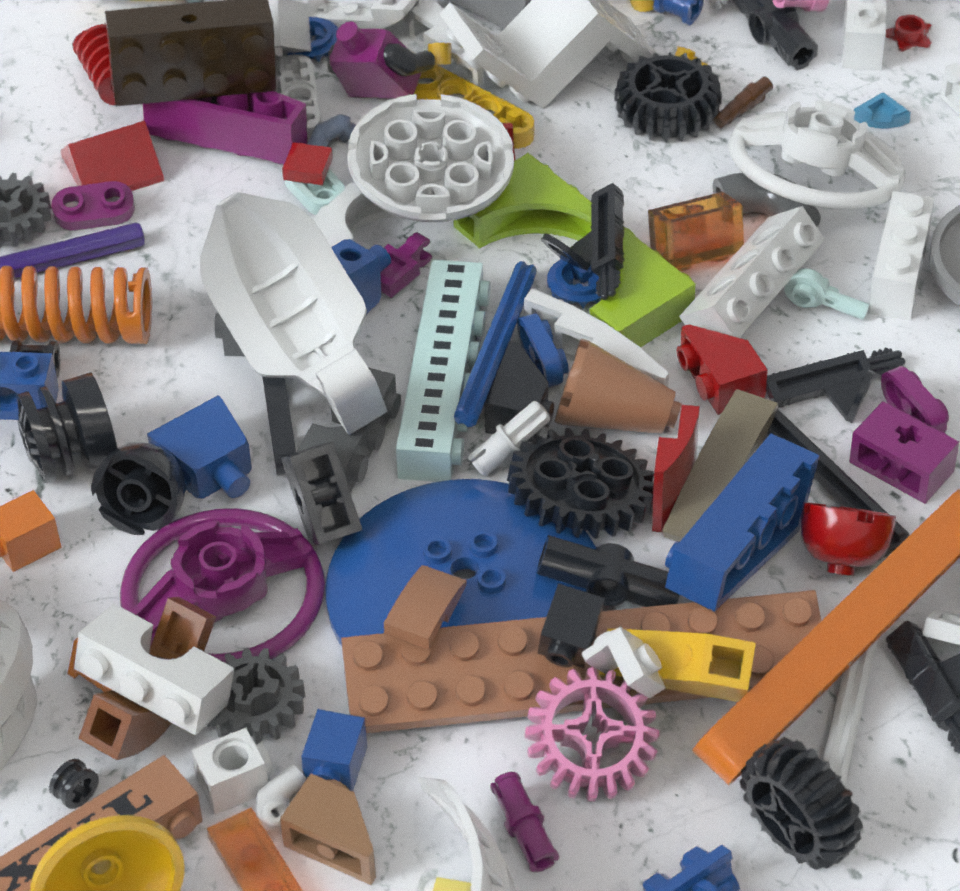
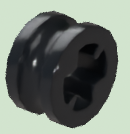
M73 758L62 764L53 774L49 783V791L54 797L61 799L62 804L67 808L76 809L85 804L94 794L98 787L99 777L92 769H87L86 764L80 759Z

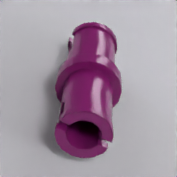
M512 771L501 774L494 779L495 783L490 784V790L495 795L506 817L504 827L510 837L516 838L528 862L529 869L532 872L547 870L555 864L554 861L559 860V853L554 848L543 826L544 815L538 806L532 804L517 772Z

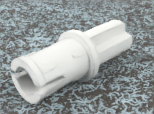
M537 401L531 402L505 426L497 425V431L468 455L469 460L473 462L474 467L484 477H487L498 465L510 457L514 451H521L520 445L522 441L526 442L549 422L548 412Z

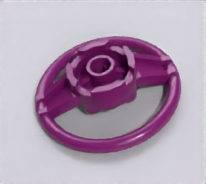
M237 508L213 509L187 515L171 522L155 532L138 548L130 559L122 578L120 605L123 609L153 624L151 646L168 598L180 597L216 616L215 622L224 618V616L244 611L256 601L263 599L268 592L267 577L303 567L306 576V593L296 616L277 635L249 648L252 656H259L263 648L269 649L270 659H273L298 642L315 621L324 597V572L315 549L298 528L295 529L286 522L262 512ZM251 529L259 530L262 532H253ZM178 540L179 547L175 551L173 558H171V570L166 572L139 602V586L145 570L158 553ZM243 650L230 652V654L239 659L242 658ZM207 653L226 663L225 654L227 653Z

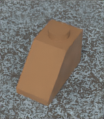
M310 773L280 818L284 847L372 885L376 879L374 849L355 793L337 780H325Z

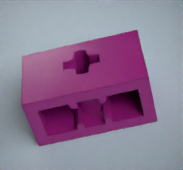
M882 401L853 432L849 463L926 504L954 473L959 441L953 439L945 432L912 417L909 413Z

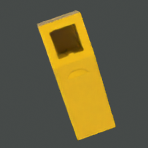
M607 628V631L616 630L617 628ZM625 629L654 650L662 665L658 673L666 687L665 689L738 702L747 694L756 642L706 633ZM619 667L614 669L613 671L616 673L615 680L625 681ZM599 671V677L606 676L605 673Z

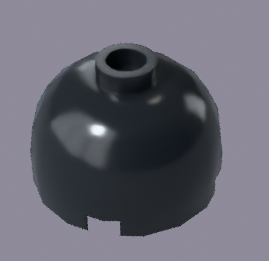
M128 443L112 451L94 472L91 491L92 496L95 493L97 495V499L101 504L98 510L105 520L121 531L132 535H144V529L151 531L160 530L164 526L169 525L175 518L184 500L186 484L180 464L166 449L152 443Z

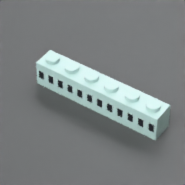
M432 259L396 446L398 479L432 482L452 480L454 465H462L464 439L459 438L460 432H467L468 427L464 423L457 424L453 416L470 376V370L473 368L480 352V342H475L476 336L483 337L485 331V311H481V306H489L491 284L490 281L483 280V263Z

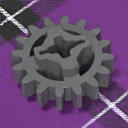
M12 173L8 179L4 180L0 176V248L6 241H10L13 247H17L18 240L22 238L31 242L34 240L32 232H44L46 230L44 222L51 221L52 219L49 193L44 191V185L41 182L33 185L32 177L29 175L22 180L17 179L16 173Z
M244 648L242 658L236 659L230 653L225 654L226 664L235 668L229 702L207 724V727L216 726L219 738L247 728L255 744L261 743L262 735L268 733L275 740L279 739V727L281 726L293 729L296 726L294 714H303V698H305L304 682L300 680L297 665L287 667V659L284 654L277 656L274 660L270 659L269 649L263 648L259 656H252L250 649Z

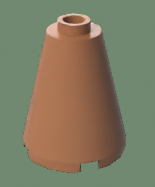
M583 338L580 339L554 423L565 426L663 434L666 426L674 428L681 408V403L674 401L676 394L674 390L591 341Z

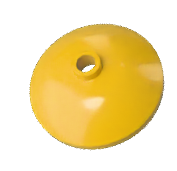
M132 815L100 818L72 830L47 851L35 870L30 891H180L185 874L184 857L173 835L165 827L153 820Z

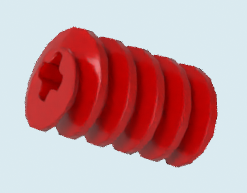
M98 24L78 34L72 42V47L99 97L104 103L115 105L106 24Z

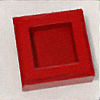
M293 142L282 168L283 180L323 185L333 160L332 147Z

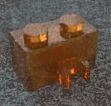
M723 191L648 210L650 248L658 251L666 261L679 271L688 270L692 265L705 261H724L729 258V255L736 254L744 245L742 204Z

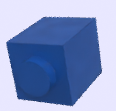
M317 709L301 756L303 775L306 779L311 773L325 780H337L347 786L349 790H354L368 747L365 718Z

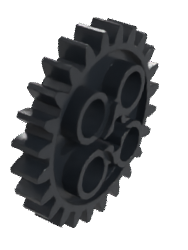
M565 428L564 436H559L555 431L549 429L546 439L538 434H534L531 443L522 441L520 445L521 451L513 452L507 481L510 482L508 492L515 494V505H526L524 514L526 517L539 514V525L544 526L553 522L556 524V533L560 534L567 527L572 528L573 534L577 538L580 537L582 530L589 531L594 539H598L600 530H605L610 536L615 537L618 527L629 532L632 529L633 522L642 524L644 515L650 513L653 502L654 471L646 470L648 463L646 459L635 460L636 449L623 451L621 449L622 440L614 441L611 444L606 442L605 433H601L597 438H592L588 429H584L581 436L574 435L570 428Z

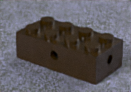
M219 0L105 11L115 106L277 91L274 22L268 0Z

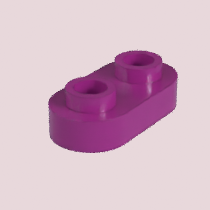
M117 181L64 188L55 194L51 207L54 220L60 227L66 230H82L118 225L126 222L134 213L135 203L133 193L127 185ZM109 197H119L115 202L107 201ZM71 202L78 203V205L75 207L66 206V204Z
M899 366L882 374L881 388L888 404L909 413L912 417L937 430L946 432L949 414L945 404L940 399H935L922 385L920 378L915 372L909 371L904 366Z

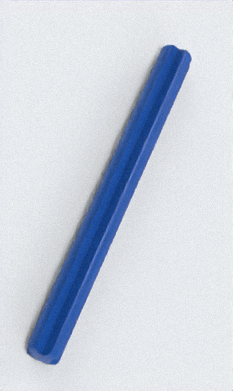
M520 261L514 267L453 417L457 424L464 423L468 428L477 424L491 385L524 307V298L529 293L534 282L537 269L533 264L527 265L524 261Z

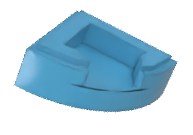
M884 92L854 108V120L859 123L866 122L869 127L890 129L910 123L911 112Z

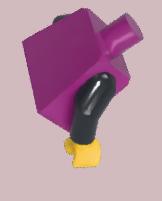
M350 21L342 24L336 32L337 41L329 49L327 68L331 74L338 77L349 97L398 98L413 95L422 72L430 70L437 65L451 64V43H429L428 50L413 53L390 31L386 29H360L355 22Z

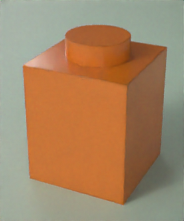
M34 490L0 506V558L4 559L12 572L62 548L55 517Z

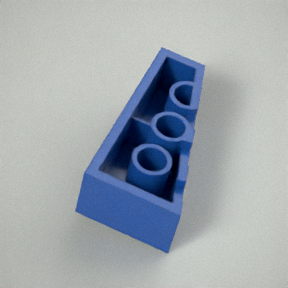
M770 433L683 539L673 544L665 561V566L669 568L665 588L715 612L800 531L803 502H808L820 455Z

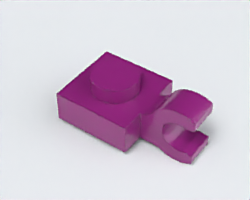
M416 232L398 249L390 244L384 247L391 257V264L380 273L382 293L392 298L420 275V268L426 266L432 259V254L423 250L430 243V239Z

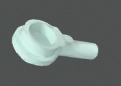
M799 269L784 287L786 296L795 305L803 308L817 307L823 304L863 320L869 304L839 293L837 288L829 285L830 282L827 278H824L819 272L812 269Z

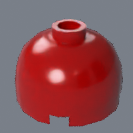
M803 502L800 520L801 538L805 549L813 558L828 563L826 572L854 576L855 567L872 566L887 553L894 535L896 516L851 507H826V504Z

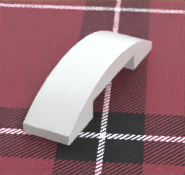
M291 0L308 4L309 17L327 19L338 28L342 24L351 21L355 22L360 29H382L404 18L417 2V0Z

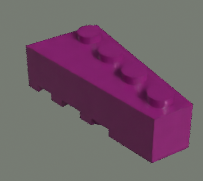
M275 91L142 104L143 117L149 135L162 137L166 140H176L195 144L202 148L223 150L239 156H251L269 160L276 164L285 163L293 142L308 143L306 103Z

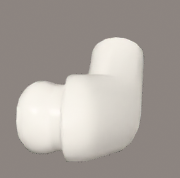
M291 764L257 792L256 819L265 830L278 831L281 829L280 818L288 807V798L300 790L306 781L303 773L295 765Z

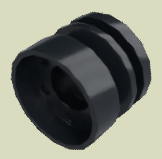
M92 372L63 380L61 387L63 401L59 403L55 402L46 386L38 388L41 405L39 409H36L29 391L16 394L18 405L17 423L22 442L30 462L38 470L43 483L56 480L53 463L55 459L58 460L64 475L68 477L74 473L72 454L79 452L88 469H94L99 467L107 456L117 449V442L109 413Z

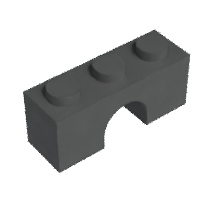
M369 368L377 382L387 408L385 414L351 435L347 434L343 426L324 427L312 423L297 450L298 452L321 443L334 442L350 493L356 482L361 483L364 480L368 469V459L373 450L378 451L384 440L385 427L389 419L394 420L398 415L401 395L396 393L395 374ZM331 408L332 422L341 424Z

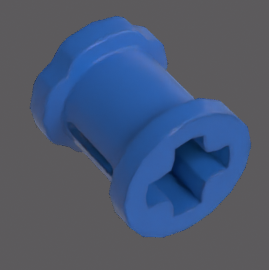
M654 0V10L660 14L669 12L681 17L684 24L692 25L699 17L704 1Z

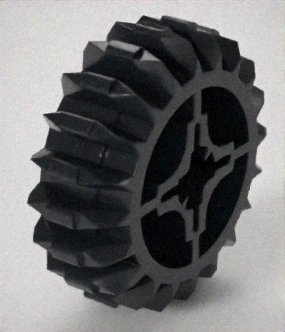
M670 51L668 55L660 56L654 52L652 58L648 59L644 56H639L637 63H628L626 70L620 72L617 88L614 90V101H616L618 117L624 121L625 127L634 128L636 135L647 133L650 140L655 137H662L667 142L669 138L676 137L683 141L685 135L697 137L699 130H709L713 118L719 114V107L722 104V92L720 91L721 86L718 75L712 73L710 65H702L700 58L690 60L686 53L681 56H673Z
M783 737L780 740L774 739L768 745L763 744L746 761V766L741 770L742 778L739 781L741 788L745 791L743 799L752 809L750 812L751 816L758 820L762 826L761 831H765L772 838V841L778 844L787 854L789 853L794 856L798 864L806 862L809 867L815 870H819L822 867L828 869L834 863L838 864L855 849V845L862 839L860 831L863 828L862 820L858 817L860 809L851 800L852 791L845 788L841 782L842 776L836 775L833 772L829 761L823 762L818 757L816 750L813 748L807 750L802 742L798 740L792 742L790 739Z

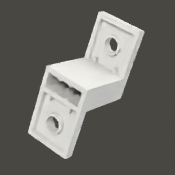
M532 0L498 36L451 2L440 13V16L449 27L445 31L455 44L464 48L465 52L462 54V57L476 71L484 68L488 76L502 88L506 84L509 85L510 90L522 102L527 104L531 100L542 109L605 46L613 52L619 48L621 55L628 63H637L639 56H644L648 59L652 58L653 53L656 52L631 19L606 0Z

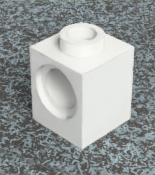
M247 728L191 750L196 779L215 815L256 798L257 792L268 783L267 772L273 770L272 761L265 745L262 742L255 745Z

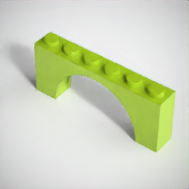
M527 153L514 161L512 177L502 194L485 209L468 217L453 220V227L478 248H482L500 239L523 234L546 233L579 241L591 231V201L584 197L575 186L569 185L556 175L548 165L542 164L530 153ZM624 228L623 257L625 260L623 262V269L619 270L621 272V279H619L621 283L616 288V295L614 297L609 296L608 300H600L590 308V315L608 324L641 348L682 322L679 316L695 299L696 283L692 281L689 275L680 272L666 261L658 251L652 250L639 240L630 229Z

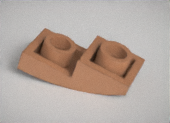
M422 565L408 581L384 621V634L429 650L442 622L449 621L466 587V580Z

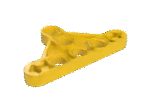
M439 65L422 72L420 79L430 78L435 81L427 84H417L414 92L417 100H441V94H461L465 96L462 99L477 104L485 110L494 111L495 114L493 115L501 123L513 124L514 149L525 148L534 141V119L528 112Z

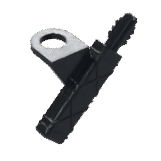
M614 183L592 194L591 231L578 242L568 247L549 234L545 233L541 238V241L563 261L586 271L591 266V270L599 277L596 282V294L602 300H608L609 296L614 297L616 295V288L621 283L619 280L621 279V272L619 270L623 269V262L625 260L623 257L624 195L623 191Z
M887 347L883 351L882 349H879L878 352L874 350L870 358H867L864 350L854 351L843 356L824 361L820 360L816 363L813 362L812 364L783 372L772 373L767 376L766 393L769 400L777 402L779 407L789 406L792 403L826 395L844 419L852 423L870 388L875 373L882 376L887 371L905 365L906 361L902 358L900 350L893 351Z
M905 621L886 637L887 647L892 651L891 653L902 667L909 683L914 687L913 689L927 708L932 721L936 723L938 728L944 731L949 730L947 740L951 741L950 745L954 747V752L960 754V653L941 662L926 636H922L923 630L917 624Z

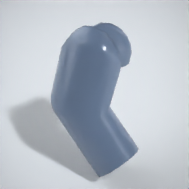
M338 114L316 125L307 144L328 147L330 141L337 136L342 142H348L356 124L351 122V117Z

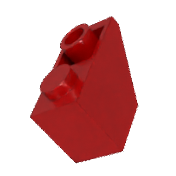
M690 324L681 327V346L677 347L679 364L684 371L691 373L695 379L700 397L704 401L708 400L717 415L723 412L736 389L765 398L768 369L748 340Z

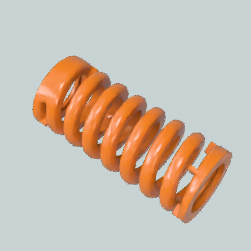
M3 266L0 269V341L4 339L6 334L11 341L22 342L30 335L35 342L43 343L48 341L51 335H53L54 339L59 343H68L75 335L81 343H91L98 334L102 342L111 344L116 342L121 334L128 344H147L152 324V285L149 269L141 267L137 273H133L132 281H128V272L124 267H117L114 270V302L110 322H108L105 307V271L102 267H94L91 270V305L86 323L82 307V270L79 267H71L68 270L67 277L68 308L63 324L59 306L60 272L56 266H49L45 271V310L41 323L37 312L38 277L36 268L26 266L22 271V312L19 323H17L14 311L15 273L11 266ZM128 289L129 292H134L133 312L128 309Z

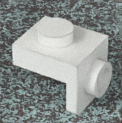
M621 627L601 634L594 641V645L582 652V656L587 664L605 674L609 670L619 667L627 685L648 698H652L666 688L658 673L662 665L654 650L648 644H644L641 639Z

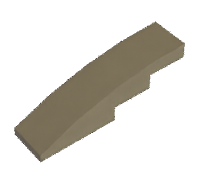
M736 389L702 447L662 531L665 538L680 542L764 442L779 407L777 402Z

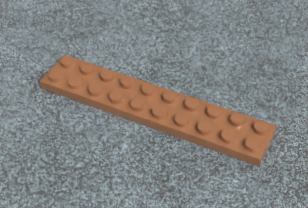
M816 590L730 598L715 612L696 602L602 611L592 645H594L597 637L607 632V628L619 627L635 630L706 633L756 642L748 688L749 692L822 620ZM546 617L441 627L429 650L384 633L341 638L349 715L365 718L366 733L527 717L531 707H540L536 701V696L540 690L552 694L549 685L553 678L557 677L568 686L567 674L569 670L575 669L579 673L581 680H585L587 670L592 666L585 663L584 668L575 665L572 667H561L548 661L544 655L538 654L540 634ZM596 669L597 680L604 681L605 677H599V670ZM614 680L613 684L621 687L624 681ZM631 688L629 695L633 697L639 692ZM664 689L652 698L647 697L645 704L712 697ZM584 700L570 703L558 713L582 711ZM601 702L602 709L613 708L612 706L604 702Z

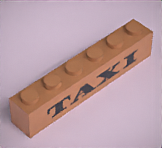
M163 755L0 856V891H30L35 870L47 851L72 830L100 818L118 815L140 816L159 823L175 839L184 838L198 824L203 822L198 793L170 760Z

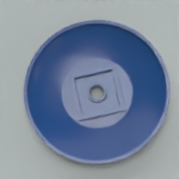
M456 479L417 486L398 493L376 505L359 519L363 530L344 536L330 561L326 577L325 592L330 625L340 645L342 637L384 633V621L408 581L422 565L450 575L462 569H469L476 573L474 577L464 579L466 580V587L449 621H443L440 628L547 617L558 583L586 592L584 588L536 573L547 536L550 535L596 549V546L585 530H582L580 537L577 538L574 536L572 528L566 527L559 534L556 533V524L553 522L540 526L539 514L526 517L524 515L526 505L519 506L514 504L515 494L508 492V483L482 479Z

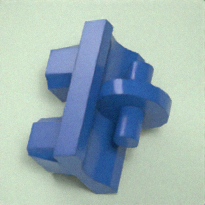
M722 844L711 852L699 846L694 847L683 855L680 861V873L670 879L665 874L657 872L646 879L642 885L644 891H739L740 886L731 868L732 852Z

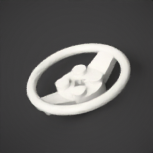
M816 100L814 107L801 108L800 101L789 106L787 111L759 114L748 119L742 118L729 137L728 147L730 156L745 176L774 194L806 205L844 210L878 206L890 201L893 191L900 192L902 190L906 177L905 167L898 154L884 141L868 132L866 122L860 124L854 120L855 112L852 109L837 103ZM781 145L783 148L781 157L789 163H806L820 167L825 174L831 176H842L845 174L846 168L851 167L878 188L866 192L838 193L804 187L784 180L762 168L749 156L745 147Z

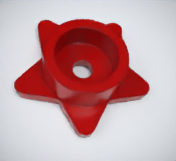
M903 15L896 19L895 27L886 29L885 37L896 41L900 52H904L913 46L929 48L932 42L927 37V33L932 25L925 23L919 16Z

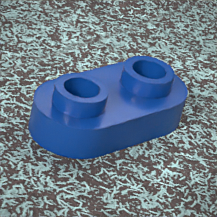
M536 313L519 317L517 330L522 348L548 381V388L562 384L564 380L563 374L569 372L568 361L563 349H556L553 343V334L549 322L546 319L541 320Z

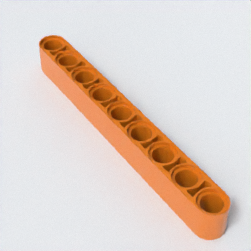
M960 489L956 490L695 745L692 751L728 786L741 775V770L746 766V761L753 756V752L763 744L768 745L774 739L777 740L960 558Z

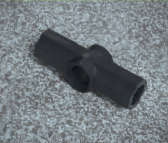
M732 0L748 19L750 32L755 41L759 44L769 43L788 66H793L795 70L806 68L812 59L817 56L818 45L799 25V18L795 7L777 8L773 0Z
M550 535L545 540L536 573L584 588L587 593L605 598L603 606H618L624 603V601L644 607L678 604L680 597L679 594L665 588L669 571L634 561L632 553L626 547L619 544H602L593 549Z

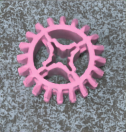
M594 667L588 668L585 680H581L579 673L575 669L569 670L567 674L568 686L557 677L553 678L549 685L552 694L540 690L536 696V701L540 707H531L528 711L527 718L535 723V725L526 727L524 736L531 741H537L528 747V757H544L537 765L536 772L540 776L547 774L551 770L555 773L550 782L552 789L559 788L563 780L570 783L568 789V797L570 798L576 797L580 787L587 788L586 796L590 802L596 800L598 787L603 788L608 799L615 798L617 794L616 782L625 790H631L635 785L632 774L638 777H645L649 768L643 760H654L657 750L648 743L657 741L659 730L646 726L655 720V710H639L646 703L647 697L641 693L631 697L629 695L631 687L627 685L626 681L622 683L621 687L613 684L616 673L613 670H609L606 673L604 681L597 680V671ZM584 700L582 716L577 719L565 720L564 725L552 724V720L562 708L570 703ZM601 702L615 708L623 716L628 726H624L623 721L612 720L607 717L602 710ZM590 716H592V726L597 728L596 734L601 732L593 753L592 742L586 740L588 734L581 735L585 731ZM555 742H560L561 747H570L576 750L581 756L582 767L564 757ZM620 743H631L630 751L625 758L613 766L600 769L602 751L608 748H618Z

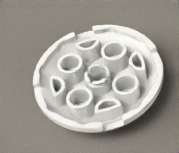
M416 94L389 100L369 111L357 123L348 143V167L359 190L367 199L381 209L413 221H453L468 217L485 209L505 190L514 169L513 143L503 124L479 105L450 95L441 94V100H417Z

